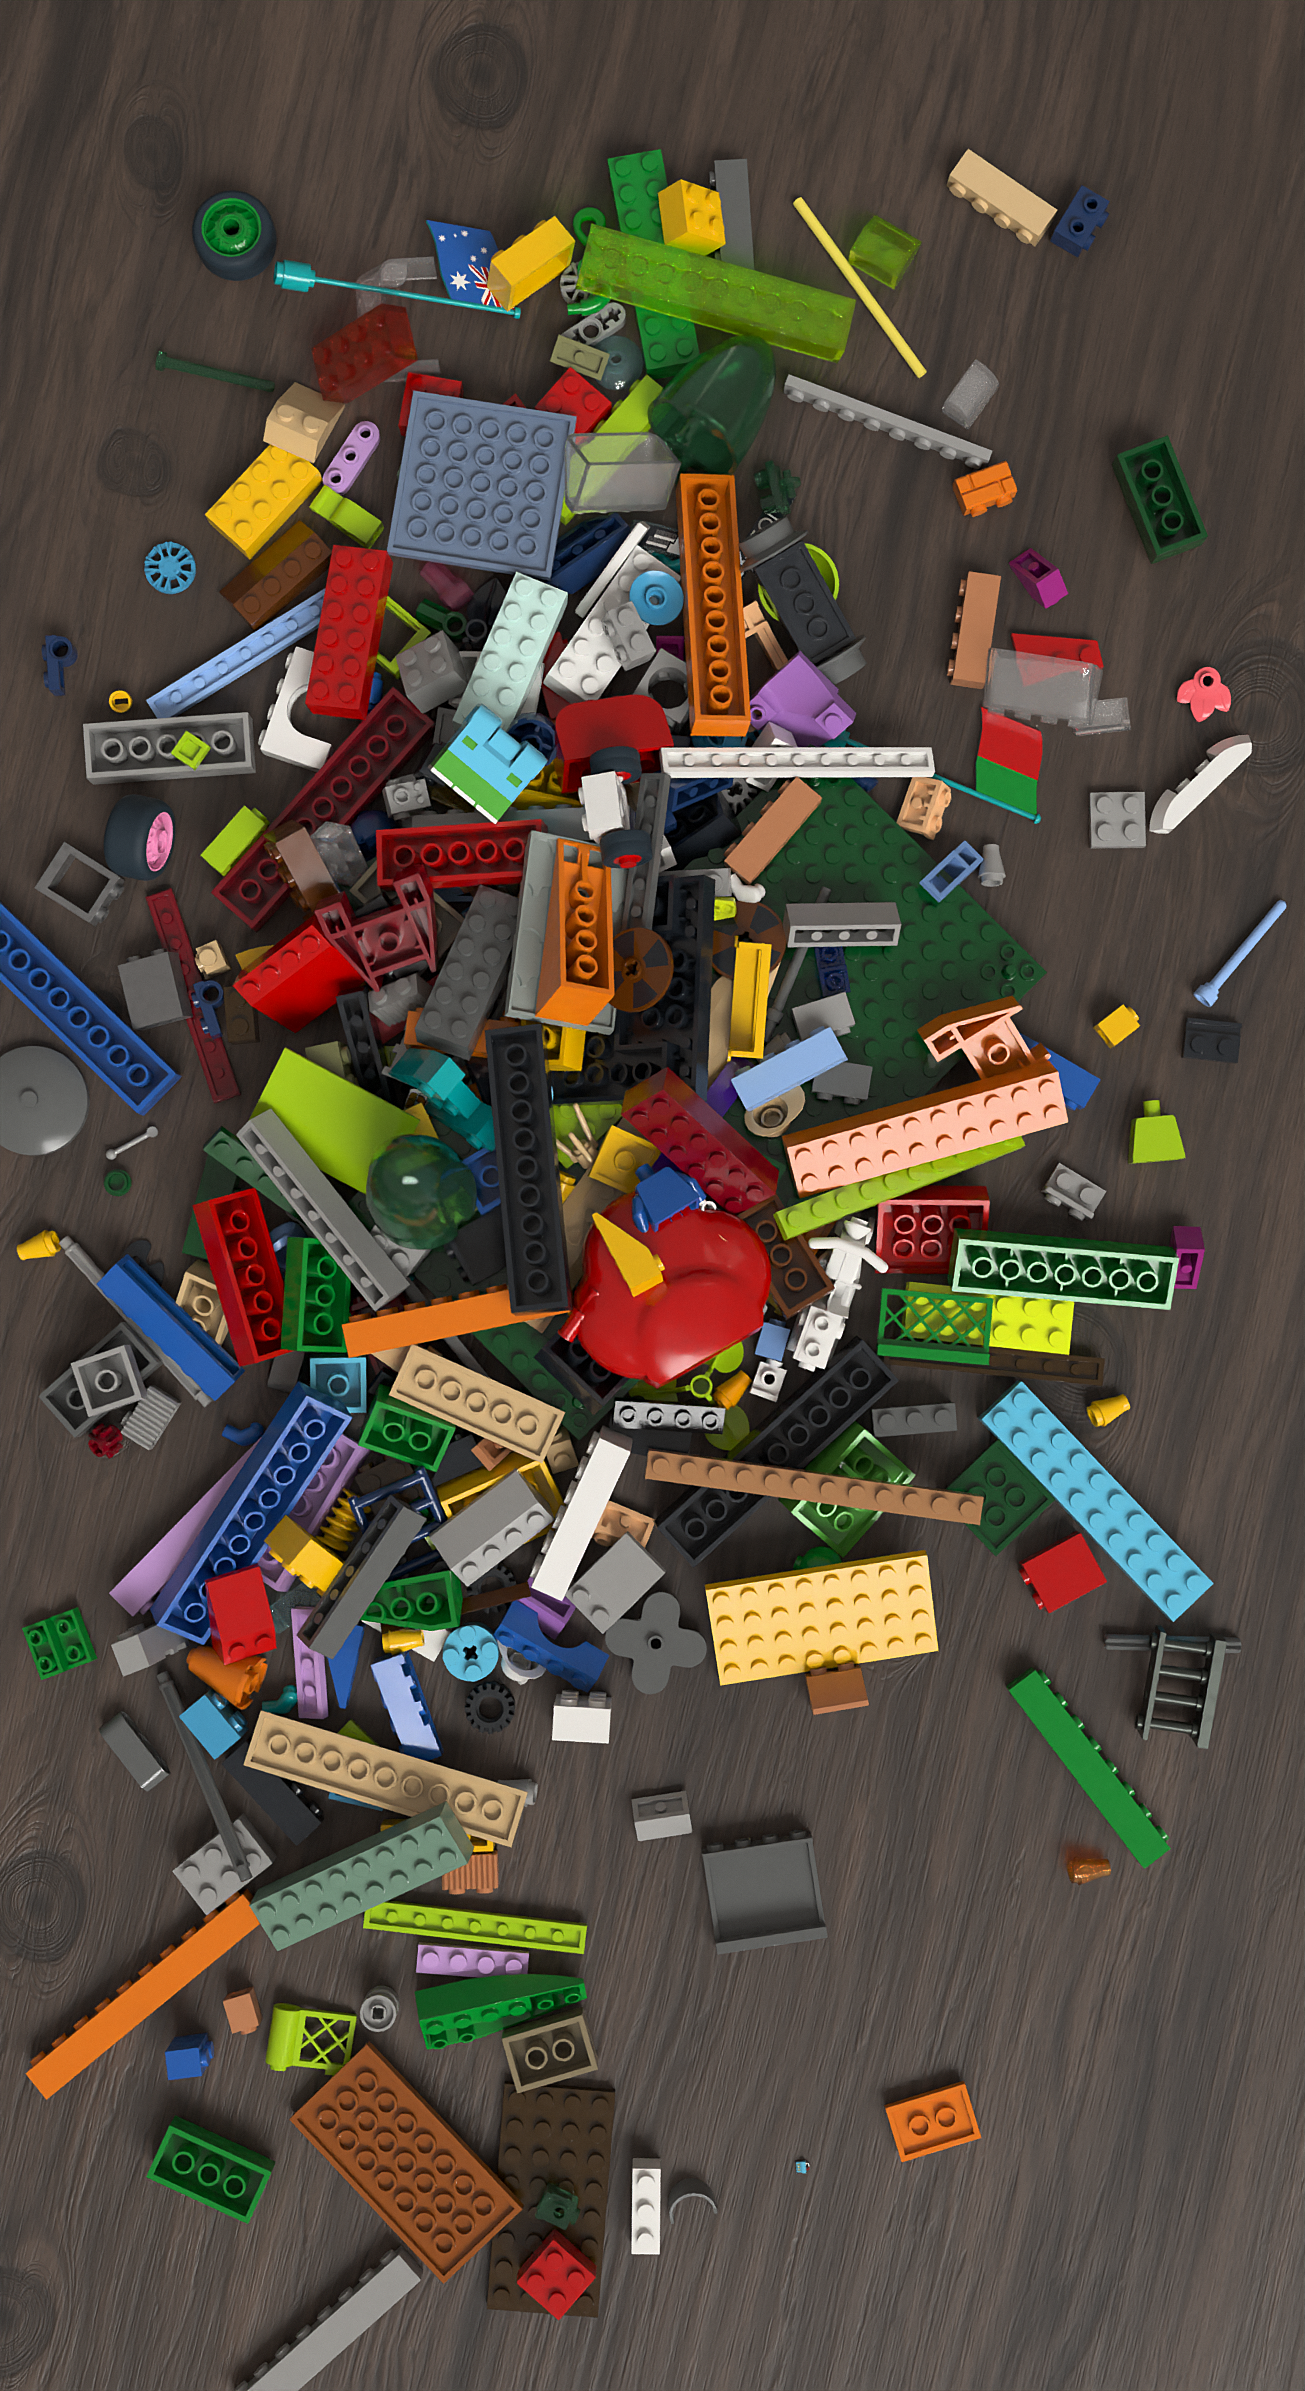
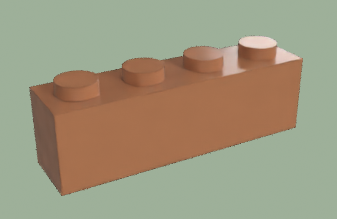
M969 571L965 580L961 579L958 596H963L962 606H957L954 622L959 623L958 633L953 632L951 649H955L954 660L949 659L947 676H951L950 685L983 689L986 683L1001 576Z
M798 777L792 782L788 779L778 790L779 798L774 803L770 800L760 811L761 819L756 824L752 821L742 832L743 840L738 845L734 842L724 853L726 857L724 865L727 868H731V871L747 885H751L822 801V797Z

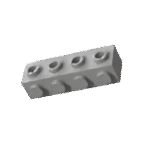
M896 902L786 904L783 929L787 947L897 946L901 921Z

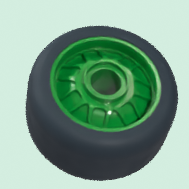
M237 190L219 192L204 201L194 216L192 237L195 248L203 264L216 276L230 281L248 280L259 275L271 263L277 246L276 230L268 210L256 197ZM233 231H238L235 235H229Z

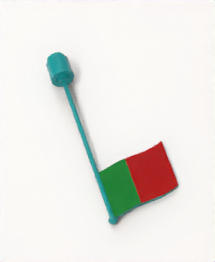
M980 707L982 730L976 758V791L937 774L929 778L943 781L946 785L1034 820L1033 823L1037 824L1041 821V816L1037 813L1036 795L1042 759L1041 731ZM846 729L835 739L832 738L823 744L825 747H845L846 743L854 747H869L849 739L850 733Z

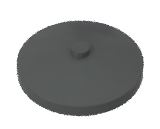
M40 1046L21 1047L0 1057V1145L15 1153L40 1156L56 1152L71 1143L82 1130L90 1106L88 1086L77 1065L60 1052Z

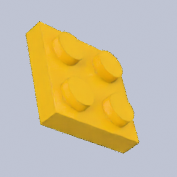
M610 1125L588 1176L625 1193L633 1192L636 1185L641 1182L635 1175V1171L646 1163L652 1167L661 1151L651 1142Z

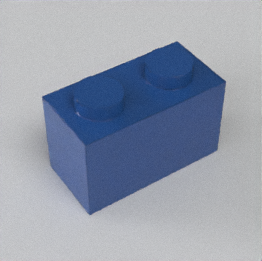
M208 2033L174 2037L165 2051L168 2080L203 2075L211 2059L214 2058V2045L212 2041H208Z

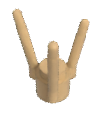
M574 1103V1110L587 1141L585 1139L579 1141L570 1132L568 1136L574 1143L573 1152L558 1139H556L557 1147L568 1155L573 1163L579 1162L584 1169L592 1167L598 1151L596 1148L598 1143L593 1138L578 1103Z

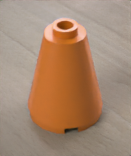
M205 1645L193 1648L189 1652L186 1661L189 1664V1671L241 1710L246 1709L253 1700L249 1697L253 1691L259 1692L267 1671V1664L263 1663L266 1661V1658L255 1655L224 1665L213 1647Z

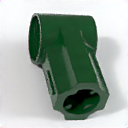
M426 598L420 602L415 615V619L420 624L437 632L443 630L452 642H463L462 639L467 637L465 632L467 621L464 615L459 612H452ZM455 622L463 624L462 629L458 632H451L449 630L450 626Z

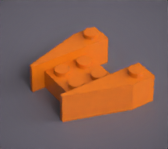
M1013 996L939 1015L917 1029L937 1062L962 1048L981 1080L1043 1063L1051 1057L1042 1043H1039L1030 1050L1028 1049L1010 1019V1016L1023 1009Z

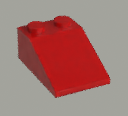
M258 1563L205 1580L212 1647L224 1665L277 1648L274 1622Z

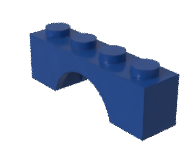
M517 1600L512 1601L493 1634L494 1638L499 1640L502 1645L511 1647L521 1653L526 1659L538 1663L551 1674L560 1676L570 1682L575 1688L582 1689L587 1693L598 1680L609 1657L607 1653L586 1641L574 1648H563L551 1643L539 1628L538 1613Z

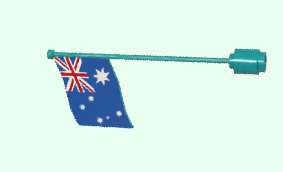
M426 220L435 242L440 274L450 299L316 277L315 270H311V264L284 259L283 262L276 261L273 282L276 285H280L282 289L308 292L309 287L313 288L314 283L317 282L513 315V318L519 319L521 314V308L513 307L507 312L487 288L491 258L498 252L495 240L491 232L487 230Z

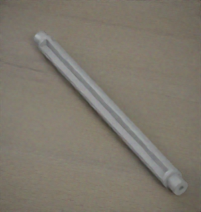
M69 1236L62 1239L59 1244L65 1250V1254L88 1277L90 1282L194 1399L198 1400L204 1407L209 1405L213 1399L206 1395L191 1377L184 1374L181 1367L170 1357L166 1356L161 1348L150 1337L146 1336L142 1329L131 1318L127 1317L112 1299L104 1295L97 1283L105 1274L95 1265L80 1245L74 1243Z

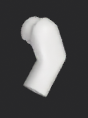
M735 873L731 875V890L738 901L756 903L765 896V888L761 884H755V886L743 885Z

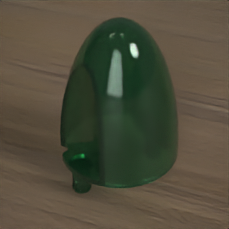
M749 334L740 335L711 346L683 367L649 405L647 415L654 433L663 445L676 456L671 466L664 472L665 477L669 481L674 475L672 483L678 484L680 474H685L689 467L695 470L703 469L710 474L731 476L747 455L768 413L776 382L777 368L775 355L771 346L763 338Z
M405 1133L385 1140L373 1152L367 1177L366 1204L372 1221L379 1231L391 1242L404 1248L415 1250L440 1247L459 1235V1224L462 1221L470 1220L476 1213L477 1188L472 1171L461 1155L445 1142L426 1134Z

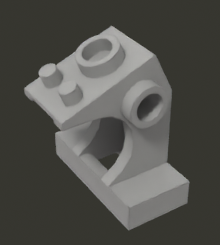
M413 774L388 780L389 782L386 783V787L382 790L388 817L394 819L395 822L398 821L400 828H412V816L421 815V812L425 811L426 807L431 806L426 780H418Z

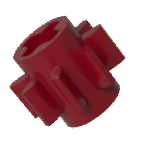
M100 1423L88 1435L91 1438L88 1442L89 1448L98 1457L106 1454L110 1459L123 1447L120 1443L123 1440L122 1433L114 1425L105 1427L103 1423Z

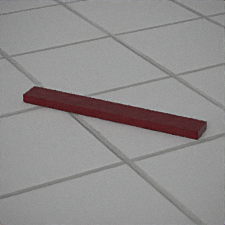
M170 888L146 896L162 948H167L168 952L179 954L193 1012V1017L187 1018L186 1021L213 1102L216 1104L240 1096L241 1093L222 1037L212 1039L210 1033L204 1034L200 1019L204 1018L201 1007L196 1009L191 997V993L195 992L193 984L203 981V978L196 964L195 954L174 891ZM206 991L205 1000L210 1001Z

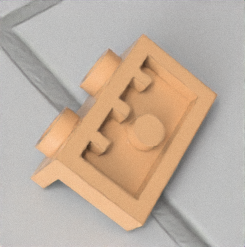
M912 777L896 823L903 830L923 834L928 839L934 840L936 833L940 831L942 826L944 809L950 803L951 789L940 780L927 777Z
M608 1500L591 1538L602 1546H612L628 1531L645 1548L655 1519Z

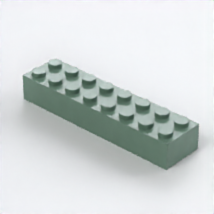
M445 1801L259 1888L249 1906L274 1947L279 1951L468 1864L474 1846L449 1804Z

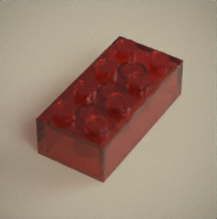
M383 303L311 348L323 401L339 403L351 402L418 361L406 307Z

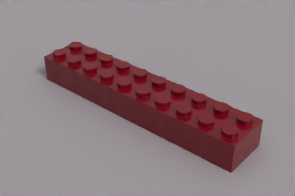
M392 687L367 715L366 720L359 724L211 893L257 933L290 896L289 893L293 891L287 883L284 884L276 870L280 867L279 864L267 854L263 846L267 842L263 835L292 819L305 827L321 859H323L348 831L356 816L371 805L384 787H386V783L389 782L388 780L394 779L435 732V723Z

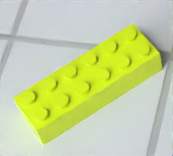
M906 1282L905 1290L993 1298L989 1346L1069 1355L1074 1302L955 1292L951 1291L950 1286ZM905 1296L908 1302L914 1298L912 1296ZM920 1297L911 1304L921 1317L933 1308L928 1299ZM931 1298V1299L936 1303V1305H937L941 1300H943V1299H933V1298ZM947 1300L939 1307L948 1319L961 1310L954 1300ZM959 1301L964 1307L968 1303H970L966 1301ZM975 1302L967 1309L976 1322L985 1316L986 1303ZM909 1307L903 1311L902 1325L907 1330L919 1320ZM937 1310L924 1319L933 1332L946 1323ZM964 1312L951 1322L961 1335L974 1325ZM985 1321L979 1325L983 1330ZM919 1323L909 1332L913 1338L927 1339L931 1335L922 1323ZM948 1325L937 1334V1337L941 1341L954 1342L958 1335ZM977 1328L964 1337L969 1344L983 1345V1335Z

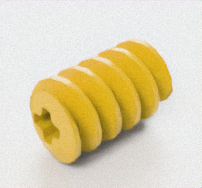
M343 1488L344 1493L348 1496L347 1499L337 1498L342 1507L331 1508L336 1517L327 1516L325 1519L330 1524V1527L321 1526L320 1529L325 1534L324 1537L316 1535L315 1537L333 1549L347 1551L348 1546L344 1541L352 1542L354 1539L349 1531H359V1526L356 1524L348 1498L355 1495L358 1498L360 1496ZM366 1506L363 1510L365 1513H369L371 1508Z

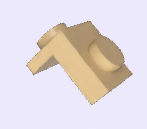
M565 1426L558 1427L546 1454L553 1474L579 1466L568 1429Z

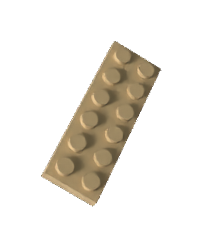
M415 1344L411 1345L389 1393L392 1397L540 1463H543L565 1414V1411Z

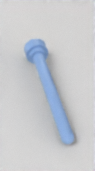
M1277 901L1211 982H1206L1198 987L1193 993L1198 1001L1207 1007H1211L1218 999V989L1286 909L1285 901Z

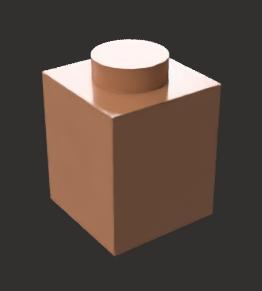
M254 1986L227 1994L223 2004L232 2034L241 2032V2035L257 2030V2026L260 2025L263 2017Z

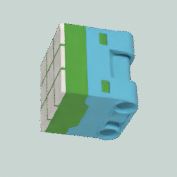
M478 703L427 768L496 824L527 784L542 770L548 760L529 742L523 741L519 744L500 728L502 724L501 719L485 705Z

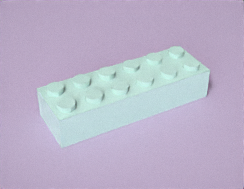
M516 572L452 720L453 731H457L463 724L462 722L478 703L485 705L502 721L500 728L505 732L507 731L514 718L521 714L567 606L568 592Z

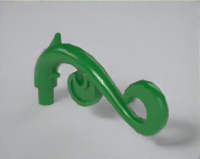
M593 207L579 210L573 218V229L577 238L592 255L580 260L577 266V275L581 282L593 284L599 279V273L592 270L599 269L603 276V282L600 290L594 296L593 293H590L588 298L580 300V303L567 304L568 315L582 314V316L595 314L602 310L622 290L621 288H615V273L607 256L581 229V224L584 221H593L595 223L594 229L590 231L591 237L600 235L605 229L606 218L599 209Z

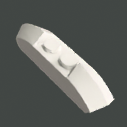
M1238 735L1224 739L1208 749L1206 752L1211 762L1206 759L1194 770L1198 775L1192 781L1186 778L1175 789L1178 794L1168 789L1162 794L1153 810L1149 831L1158 834L1170 833L1251 754L1252 743L1249 735Z

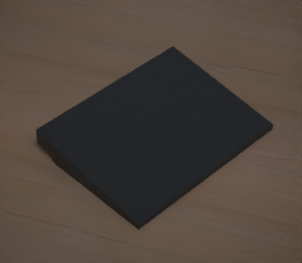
M676 875L658 876L652 931L662 936L671 949L674 964L671 983L663 997L646 1010L625 1012L616 1008L614 1031L610 1035L586 1031L582 1071L550 1070L553 1106H572L574 1103H578V1105L623 1104L627 1090L666 1067H669L696 1094L707 1102L715 879L706 875L678 877Z

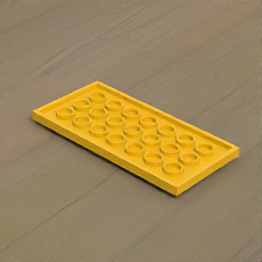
M926 1550L705 1585L720 1685L808 1672L810 1669L825 1666L826 1668L837 1667V1664L848 1662L859 1664L938 1651Z

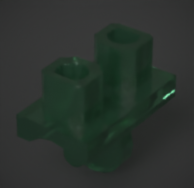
M773 460L765 462V469L754 473L756 485L760 490L771 486L772 494L760 498L762 510L766 514L780 512L783 516L790 514L786 491L788 498L796 497L795 489L801 485L800 477H792L790 470H784L782 472L783 479L780 467L775 466Z

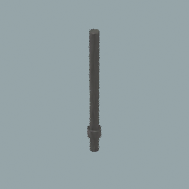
M821 887L815 903H827L832 890ZM796 947L773 1006L767 1010L764 1043L766 1044L770 1042L776 1025L781 1023L784 1015L782 1010L808 947Z

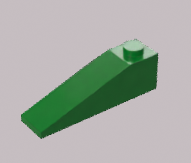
M443 1571L385 1582L360 1620L426 1631L459 1627L463 1602L460 1579L452 1571Z

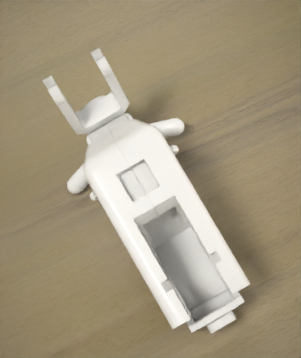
M844 1217L836 1222L834 1233L839 1237H816L809 1239L808 1245L810 1248L827 1249L818 1258V1261L835 1289L798 1313L786 1349L794 1351L792 1358L800 1361L799 1367L813 1372L815 1367L825 1369L827 1362L833 1357L838 1340L844 1331V1322L848 1319L855 1291L862 1288L858 1284L861 1276L862 1258L881 1273H885L888 1270L887 1263L869 1248L865 1247L866 1244H869L872 1237L875 1218L870 1217L869 1221L866 1222L852 1217L851 1221H847Z

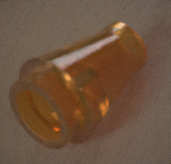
M1074 1857L1073 1860L1067 1863L1069 1879L1071 1883H1077L1078 1885L1104 1876H1110L1111 1874L1108 1859Z

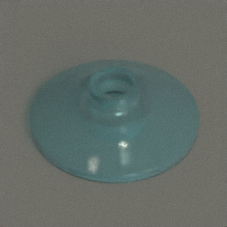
M610 336L595 345V349L610 354L601 381L595 379L598 384L610 390H622L630 387L638 380L643 369V357L640 349L633 341L622 336ZM613 356H619L621 358V361L619 363H613L611 361V358Z

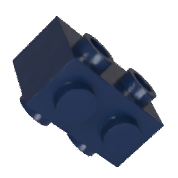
M1081 185L1054 230L1050 242L1078 258L1082 250L1088 251L1096 236L1093 235L1096 227L1102 228L1110 214L1106 212L1110 201Z

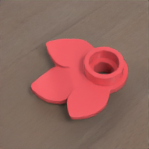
M1203 667L1194 674L1193 679L1181 684L1177 692V702L1190 703L1192 715L1196 721L1202 722L1212 714L1215 708L1227 712L1231 705V694L1229 689L1220 683L1221 678L1217 670L1211 667ZM1205 676H1210L1212 679L1209 686L1203 684Z

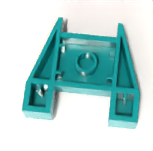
M409 1048L388 1074L415 1087L428 1097V1103L424 1107L428 1115L465 1137L474 1148L479 1150L482 1147L492 1152L495 1149L492 1107L482 1103L464 1084L462 1079L465 1074L450 1057L434 1050Z

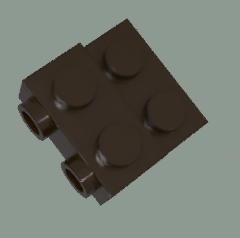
M385 1455L383 1456L385 1462L374 1466L373 1462L359 1468L360 1474L354 1478L364 1496L415 1473L413 1465ZM420 1483L392 1495L405 1503H409L417 1497H425ZM388 1497L370 1505L375 1517Z

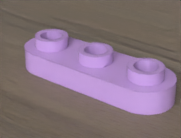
M369 421L358 423L323 475V484L341 496L349 491L379 445L380 433L375 424ZM369 431L371 434L368 438L361 437L362 432ZM348 454H355L354 460L349 461L346 459ZM339 476L341 480L339 483H333L332 478Z

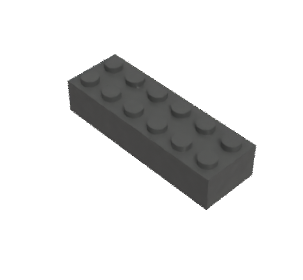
M483 885L479 886L415 1026L417 1042L470 1061L511 968L519 898Z

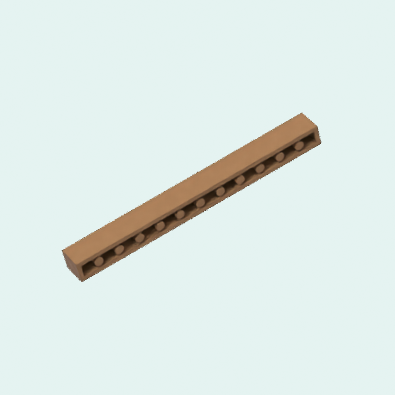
M648 1448L644 1474L645 1479L980 1525L984 1499L983 1496L974 1493Z

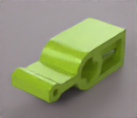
M326 485L322 487L309 506L312 511L328 520L335 528L366 549L372 547L384 530L382 521L351 500L343 498Z

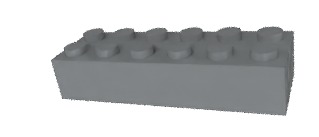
M248 712L83 724L86 777L93 785L256 773L253 719ZM186 731L211 748L196 771L171 754Z

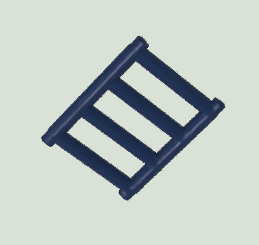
M419 1466L415 1469V1473L358 1498L355 1495L348 1498L350 1508L362 1536L372 1523V1521H368L363 1510L364 1507L420 1483L425 1497L409 1505L419 1512L430 1507L435 1521L422 1526L410 1544L429 1536L431 1532L447 1521L424 1466ZM434 1549L394 1567L385 1582L394 1581L443 1557L437 1549Z

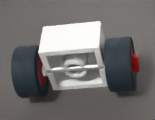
M615 746L598 750L589 759L591 775L581 777L582 787L578 788L580 802L582 805L585 804L586 814H582L584 831H588L590 840L600 844L601 858L605 866L610 868H631L649 862L653 856L651 837L646 831L630 828L626 790L623 786L641 777L640 754L637 749L627 746Z

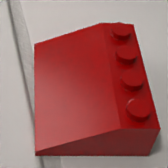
M314 914L241 970L232 986L252 1007L296 1033L337 1002L336 996L341 990L358 987L365 980L326 938L317 916Z
M926 1185L875 1205V1254L887 1263L888 1270L885 1273L948 1274L955 1228L988 1231L990 1200L987 1187Z

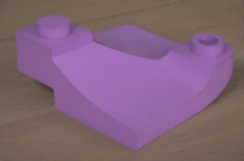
M801 651L793 656L750 697V723L757 730H763L768 722H771L792 732L797 747H807L809 744L820 747L830 739H835L854 722L856 712L837 694L839 689ZM754 710H760L762 715H757L754 713Z

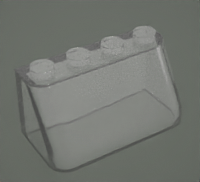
M653 433L569 434L564 446L565 504L572 513L576 514L665 510L681 462L665 442Z
M989 648L986 659L983 707L988 709L987 713L1004 716L1005 711L1015 713L1014 718L1030 720L1031 716L1041 717V722L1057 725V721L1060 720L1068 722V727L1084 729V725L1092 726L1103 670L1097 665L1087 662Z

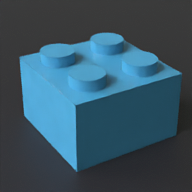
M210 1689L183 1712L179 1718L215 1760L249 1729L246 1727L248 1722L239 1711L234 1712L228 1705V1700L214 1689Z

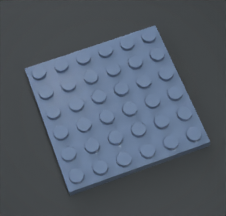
M413 390L387 547L388 554L512 575L518 572L531 578L551 581L577 416Z

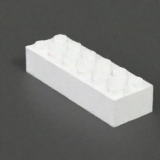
M637 545L553 665L543 684L571 704L586 700H598L622 666L615 656L614 647L610 639L605 635L601 621L606 612L629 602L631 585L642 573L653 570L662 571L671 575L677 582L680 581L681 576ZM650 598V602L653 605L659 604L657 598ZM642 621L645 629H647L650 624Z
M602 1426L599 1433L594 1431L586 1452L589 1456H583L577 1468L575 1478L578 1480L577 1482L572 1480L563 1502L566 1504V1507L560 1505L552 1526V1528H555V1531L549 1529L543 1542L541 1552L544 1555L538 1554L532 1566L529 1577L534 1579L531 1588L558 1600H563L630 1455L632 1438L605 1426Z

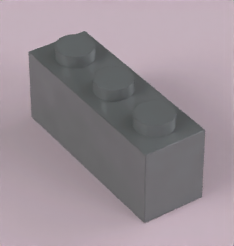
M954 1402L869 1408L873 1437L957 1431Z

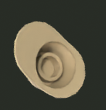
M801 1086L793 1088L750 1112L746 1110L744 1118L748 1130L756 1135L771 1138L784 1134L789 1129L791 1121L803 1109L805 1093Z

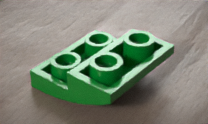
M78 1607L22 1628L41 1680L97 1659Z

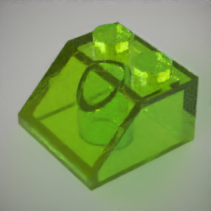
M875 215L863 228L852 246L848 262L885 285L895 289L922 242Z

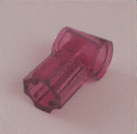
M429 561L420 572V576L436 591L442 603L452 612H457L474 596V593L459 577L456 578L442 563Z

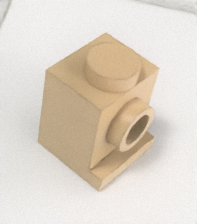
M216 940L196 948L195 961L206 980L231 970L223 948Z

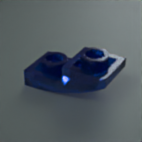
M814 947L823 997L851 992L843 947Z

